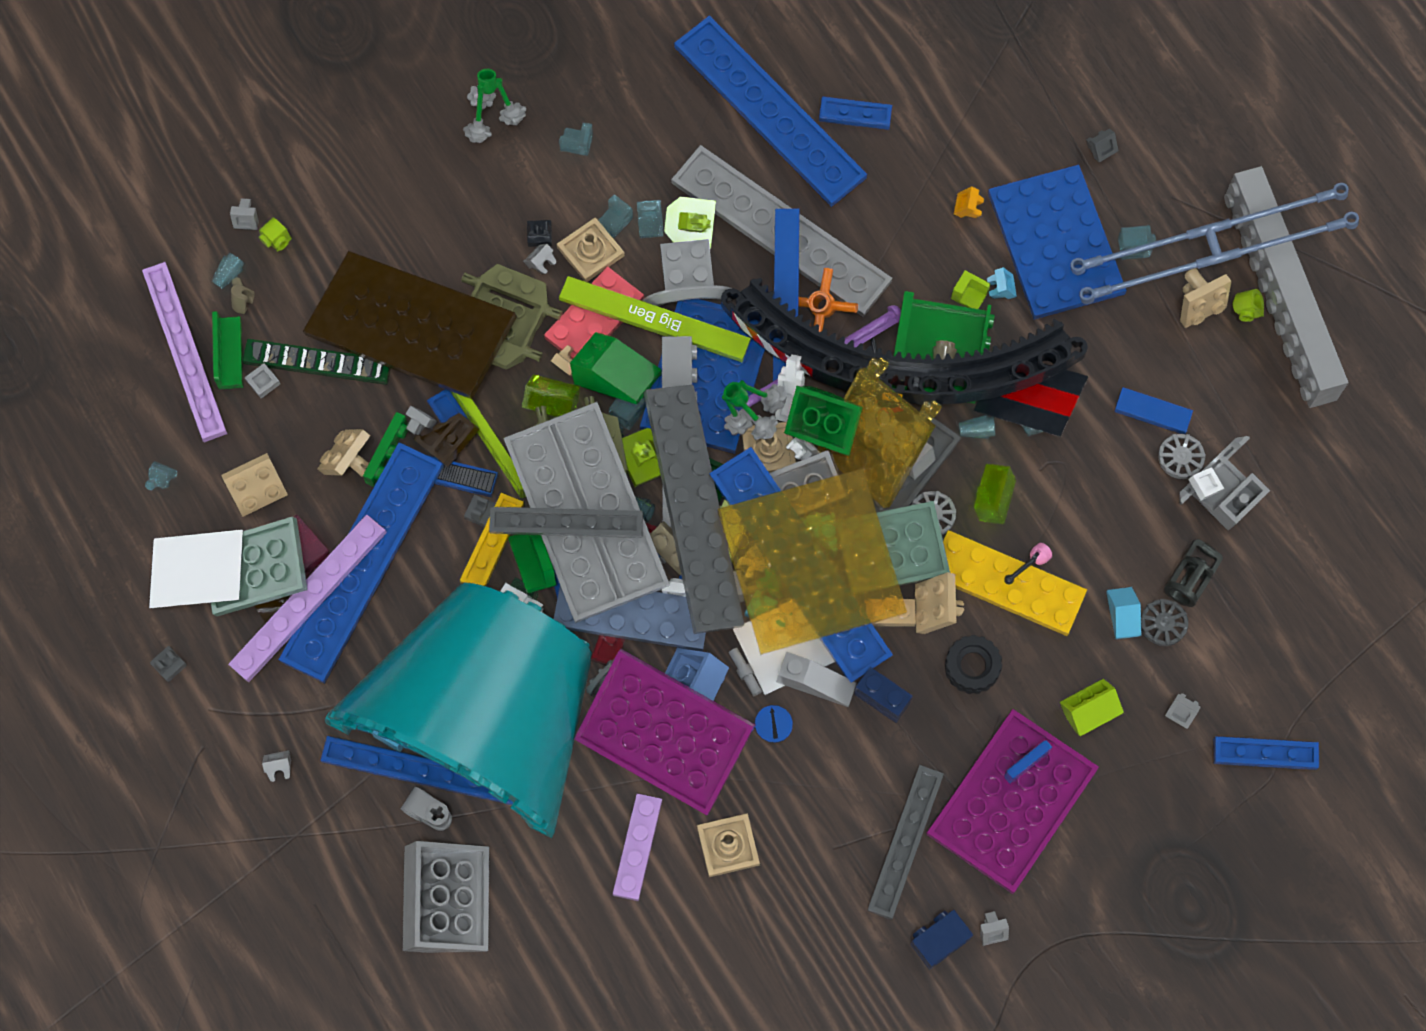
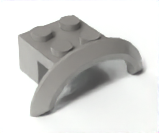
M709 239L660 244L665 291L649 295L642 301L655 306H661L666 303L689 299L721 300L722 293L730 289V287L714 286Z
M1250 437L1235 438L1202 470L1213 468L1224 487L1221 492L1201 501L1191 483H1189L1179 493V504L1182 505L1193 495L1228 531L1236 525L1270 491L1253 473L1246 478L1228 460Z

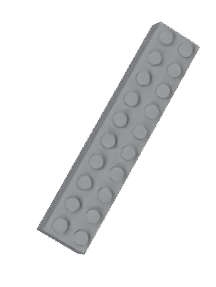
M1262 166L1235 173L1224 196L1226 206L1231 208L1233 213V219L1278 206ZM1280 212L1234 225L1241 233L1243 248L1289 235ZM1292 241L1248 253L1250 256V267L1252 271H1256L1259 290L1261 293L1264 292L1267 299V310L1274 317L1276 333L1282 337L1284 353L1291 360L1292 374L1300 383L1302 399L1307 401L1309 408L1337 401L1349 382Z

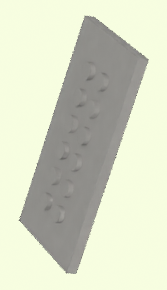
M597 402L504 438L530 508L640 511ZM644 518L642 538L541 535L575 623L670 586Z

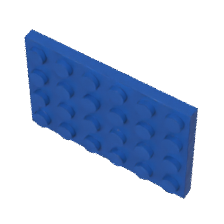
M1079 165L988 190L991 204L1034 320L1089 305L1082 303L1080 300V291L1084 287L1095 289L1123 282L1115 259L1103 262V265L1086 269L1081 275H1075L1071 270V262L1075 258L1085 260L1099 255L1102 257L1113 254ZM1080 264L1075 266L1077 269L1082 267ZM1124 288L1113 291L1112 294L1095 298L1091 304L1125 295L1127 290ZM1087 293L1083 297L1089 298L1091 294Z
M701 299L677 302L676 313L749 337L728 316L720 304ZM758 320L749 321L751 324L760 323ZM751 339L743 362L697 347V360H692V368H697V383L692 384L694 385V390L697 391V404L707 447L733 454L736 452L741 434L732 435L729 430L724 428L726 424L725 417L729 416L731 412L727 403L722 399L725 387L731 382L739 383L743 380L747 385L755 387L765 349L753 339ZM661 355V358H660V361H659V364H658V367H659L661 370H662V355ZM662 374L654 382L651 389L662 388ZM747 391L748 396L753 394L752 392ZM734 406L735 409L738 410V411H740L741 409H743L742 407H736V406ZM645 407L641 420V430L651 429L647 407Z

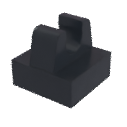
M551 220L527 221L528 247L542 244L552 246Z

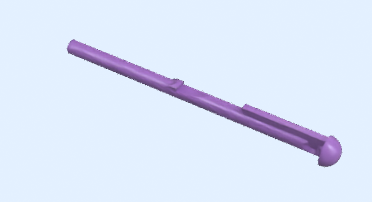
M895 305L888 306L887 313L847 336L845 344L854 340V347H857L860 343L868 341L900 321L901 309ZM778 379L761 388L760 390L764 391L765 389L770 388L772 384H776L778 386ZM754 393L748 396L747 405L751 407L761 401V396Z

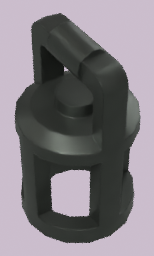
M1200 539L1193 540L1164 587L1165 593L1179 604L1194 607L1220 565L1223 556L1206 542ZM1196 547L1199 551L1214 559L1211 568L1204 559L1191 557ZM1185 569V575L1183 576L1180 583H1177V578L1181 574L1182 570ZM1198 579H1203L1195 593L1192 592Z

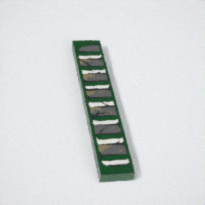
M247 339L242 360L246 365L261 366L265 363L268 368L384 385L388 384L391 370L389 367L355 354Z

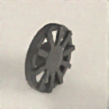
M1166 599L1153 601L1148 604L1141 615V630L1145 637L1156 645H1174L1181 641L1188 630L1187 613L1175 601ZM1160 605L1161 613H1159L1154 608V606ZM1165 605L1171 606L1168 612H1165ZM1150 609L1156 617L1147 616L1146 613ZM1177 609L1179 614L1172 616L1173 610ZM1182 617L1184 624L1175 622V620ZM1145 620L1153 621V625L1146 627ZM1173 627L1183 628L1182 633L1179 634ZM1155 628L1157 633L1153 637L1148 631ZM1171 631L1177 638L1170 640L1169 632ZM1160 633L1165 634L1166 641L1158 640Z
M612 660L608 661L603 670L600 668L598 670L599 674L589 681L591 684L586 687V690L590 696L597 695L613 663Z

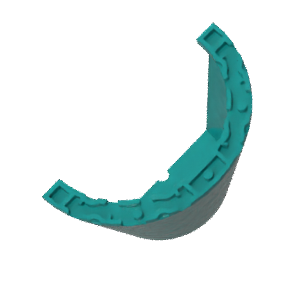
M462 583L327 714L325 722L327 725L347 735L350 734L351 730H355L356 727L360 731L371 734L373 731L379 732L377 734L379 737L389 739L468 779L478 787L482 785L488 788V793L502 803L506 804L508 799L513 802L511 809L521 815V818L530 828L552 838L555 833L591 665L592 652L589 649L590 644L578 638L562 623L542 613V608L533 602L526 604L518 600L519 597L513 592L506 590L502 593L483 585Z

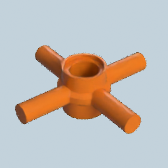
M824 268L820 291L812 293L809 298L799 297V307L810 308V311L815 315L813 326L818 324L819 332L823 330L824 319L832 316L835 311L857 313L858 303L835 301L834 297L829 293L833 269ZM826 299V305L822 309H818L819 303Z

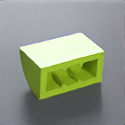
M1105 679L1060 702L1067 720L1079 736L1124 713L1116 689Z

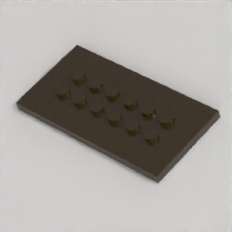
M348 251L303 332L306 336L473 399L517 315L511 310Z

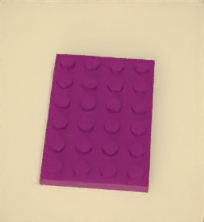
M621 649L618 651L574 740L703 814L708 815L756 725Z
M1012 709L926 835L1011 894H1014L1099 766ZM1047 740L1052 746L1049 754L1013 783L1009 784L1004 778L1006 771L1040 743Z

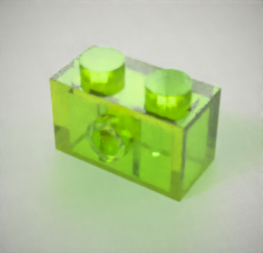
M533 374L525 386L522 408L536 411L535 408L539 407L541 410V406H545L547 414L557 417L576 410L580 386Z
M985 465L974 505L980 521L998 524L1005 523L1016 483L1010 466Z

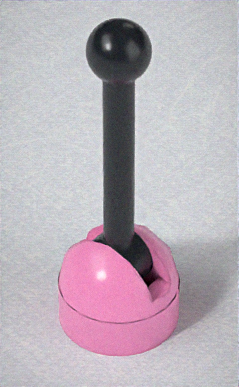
M1038 543L1030 551V560L1013 574L1006 575L1004 582L1008 585L1012 584L1014 579L1034 562L1038 565L1047 563L1052 558L1050 548L1044 543Z

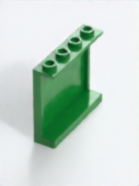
M904 292L894 357L897 352H901L902 358H905L907 353H910L912 359H915L917 354H920L922 359H925L926 355L930 354L931 359L934 360L933 347L936 345V341L941 340L955 343L956 353H959L961 358H964L967 351L972 357L975 350H978L981 355L984 348L989 350L991 337L987 336L988 328H993L995 316L990 314L991 305L987 306V310L913 299L914 292ZM961 386L953 387L957 391L965 390ZM931 387L924 388V390L927 392L935 391Z

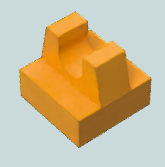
M971 186L957 194L954 215L960 218L964 216L972 218L981 216L982 211L976 208L977 205L984 203V198L979 195V189Z

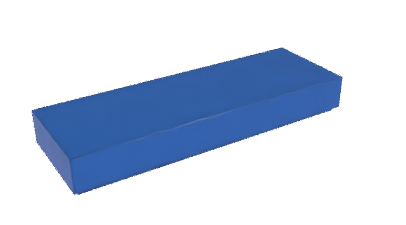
M822 97L819 121L889 130L892 105Z
M1122 387L1114 412L1180 434H1186L1193 410Z

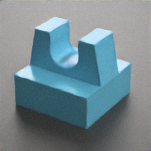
M1005 268L994 270L995 274L987 278V282L990 285L997 284L996 289L989 291L992 298L1005 297L1011 299L1017 297L1014 276Z

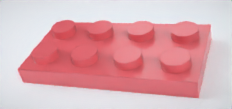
M608 266L592 282L593 285L640 301L644 299L643 293ZM571 305L561 316L560 320H557L544 334V338L560 351L567 345L574 348L570 355L571 359H573L595 332L611 336L623 322Z

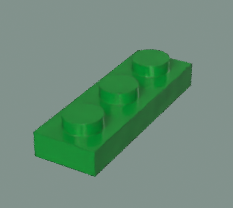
M398 412L395 413L363 474L366 484L372 487L375 486L400 438L404 439L407 435L408 430L406 428L408 423L405 415Z

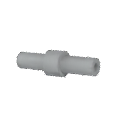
M738 648L732 649L729 654L738 668L736 672L740 679L745 681L753 696L760 694L762 690L753 676L754 671L750 664H746Z

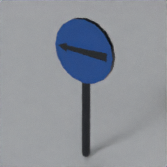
M770 705L758 712L755 718L756 726L754 729H756L757 734L763 740L770 743H778L784 741L790 735L793 721L786 709Z

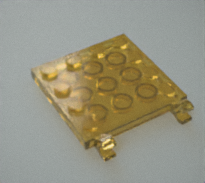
M880 357L879 361L872 358L868 368L859 369L844 399L863 407L850 455H845L822 446H818L817 451L822 453L829 450L840 471L882 507L889 508L936 425L931 420L940 412L942 406L935 400L931 404L925 401L921 411L916 410L878 378L889 365L884 358Z

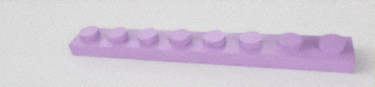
M163 262L146 268L142 271L202 440L206 442L226 435V428L168 267Z
M366 515L307 578V590L293 594L228 665L247 682H250L387 533L386 530Z

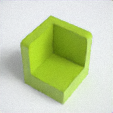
M965 270L953 289L951 299L965 307L979 309L989 292L990 283Z

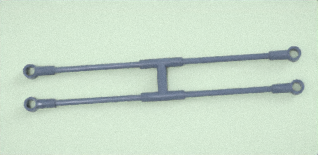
M1338 183L1333 189L1316 193L1315 196L1232 220L1225 219L1187 230L1183 234L1101 257L1099 255L1085 260L1075 258L1071 262V270L1075 275H1081L1086 269L1103 265V262L1187 238L1190 240L1206 235L1212 253L1211 256L1112 286L1109 284L1095 289L1084 287L1080 291V300L1084 304H1091L1095 298L1112 294L1113 291L1190 269H1200L1239 258L1243 254L1299 238L1345 227L1347 229H1355L1359 224V216L1355 212H1348L1344 218L1327 222L1323 226L1242 249L1235 248L1225 252L1221 251L1215 232L1229 229L1236 224L1313 202L1320 203L1334 198L1344 200L1348 197V186L1345 183ZM1338 190H1344L1345 192H1344V193H1338L1337 191H1338ZM1354 219L1355 222L1350 223L1347 220ZM1078 264L1082 265L1079 269L1075 268ZM1087 293L1091 294L1089 298L1083 297Z

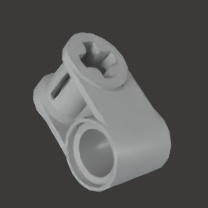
M417 787L413 788L401 807V810L410 817L438 831L448 829L452 823V815L447 806ZM435 814H437V815L443 814V815H444V818H443V819H441V818L435 819L434 816H435Z

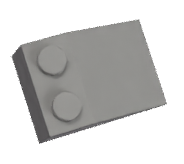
M829 450L769 473L798 516L849 499L833 455Z

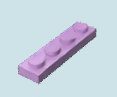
M642 794L636 795L613 896L639 901L661 809L662 799Z

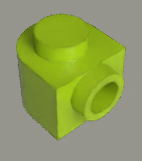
M274 217L259 229L261 235L258 238L268 248L272 246L277 252L283 250L291 240L287 229Z
M1258 289L1240 292L1235 295L1233 308L1239 314L1241 321L1250 322L1254 318L1264 316V300Z

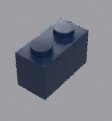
M871 667L856 686L854 693L855 696L895 723L898 722L910 705L913 697Z
M946 910L933 919L934 925L928 929L923 926L912 935L914 940H912L910 945L929 970L973 937L972 932L955 910L949 914Z

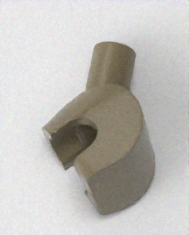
M237 277L231 281L233 285L231 288V306L235 312L245 314L248 309L246 303H253L254 291L243 286L241 279Z

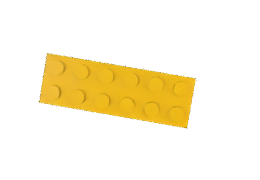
M947 531L943 544L950 573L955 574L956 589L1068 636L1087 589L1033 566H1029L1014 579L1012 584L1008 585L1004 582L1005 576L1013 574L1025 564L1024 562L952 531Z

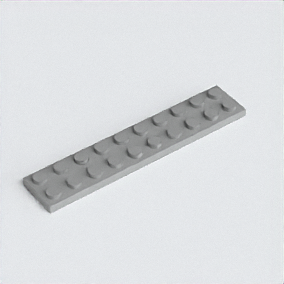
M700 145L671 179L672 184L692 198L716 200L715 214L775 255V209L792 208ZM800 214L799 273L821 287L824 268L833 269L829 293L841 302L858 303L857 313L864 317L891 284L892 277Z

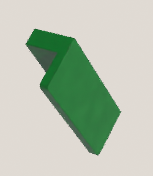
M212 311L214 381L219 390L244 388L241 317L220 318L218 311Z
M520 534L510 536L508 538L526 592L531 593L556 586L554 569L542 536Z

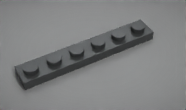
M490 507V534L642 538L643 511Z
M919 765L869 904L868 912L890 920L893 919L944 773Z

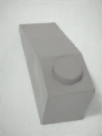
M786 652L776 681L777 683L849 707L856 686V682L850 683L848 678L812 660Z

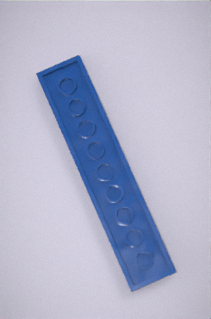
M710 15L674 43V48L831 207L867 179V173Z
M398 443L349 531L350 533L368 515L384 528L387 533L291 636L278 659L281 663L325 684L444 465L442 462Z
M752 447L709 473L726 502L768 564L773 568L777 577L849 682H854L863 676L870 667L875 668L890 658L893 654Z

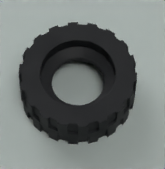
M964 636L961 640L954 642L948 651L945 661L946 676L949 678L952 686L967 694H980L982 691L986 692L996 683L1002 670V656L999 654V649L993 645L991 640L988 641L983 636ZM977 653L984 658L986 669L981 675L972 677L963 672L961 660L966 654Z

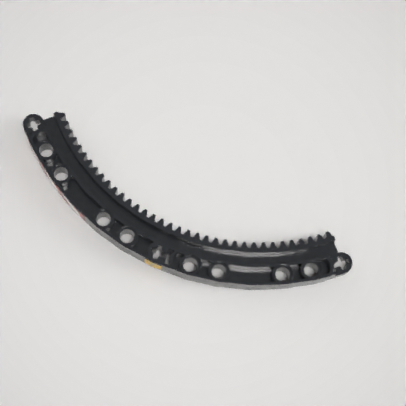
M761 278L750 280V286L741 292L730 288L721 295V306L728 316L751 339L779 360L786 363L791 355L801 356L800 370L804 371L805 375L826 385L856 395L889 402L939 405L960 404L996 398L1026 389L1062 373L1081 361L1088 349L1087 343L1083 338H1070L1063 330L1064 324L1053 319L1051 326L1048 324L1044 325L1043 331L1038 328L1035 335L1031 332L1028 333L1027 340L1023 336L1019 338L1018 343L1015 340H1011L1010 347L1002 343L1001 350L995 345L991 353L987 348H984L982 355L978 350H975L974 356L971 357L967 351L964 358H961L959 353H956L955 358L952 359L948 353L945 359H941L939 354H936L934 360L931 359L930 354H927L925 359H922L920 354H917L915 359H912L910 353H907L906 357L902 358L901 352H897L894 357L891 350H888L883 355L882 348H879L874 353L872 346L863 350V343L854 347V340L845 344V337L843 336L839 340H836V333L827 336L828 329L826 328L819 332L818 324L811 327L810 319L803 322L802 314L795 317V309L788 311L787 303L781 305L780 297L774 299L775 292H768V285L762 286ZM729 297L732 300L736 298V306L732 302L728 303ZM758 320L760 323L751 324L749 321ZM772 338H780L781 341H780V342H773L771 339H772ZM1072 345L1075 348L1080 347V352L1074 351L1071 353ZM1043 361H1049L1053 365L1047 366L1043 363ZM834 368L837 372L830 373L826 369ZM1017 372H1023V373H1025L1027 376H1026V377H1020V376H1018L1016 373H1017ZM857 377H861L865 379V381L857 382L854 379ZM961 386L965 390L957 391L953 387ZM931 387L935 391L927 392L924 390V388Z

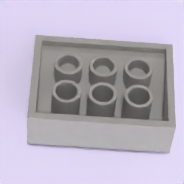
M415 841L405 846L403 951L426 953L487 952L489 926V847Z

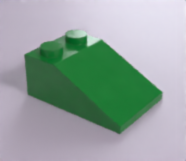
M598 332L592 335L570 362L575 385L634 404L639 403L644 396V392L650 389L662 374V370L618 339Z
M796 386L784 433L830 450L850 455L863 407L813 386Z

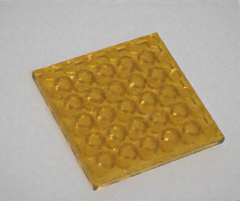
M863 468L722 507L717 510L760 655L907 613Z

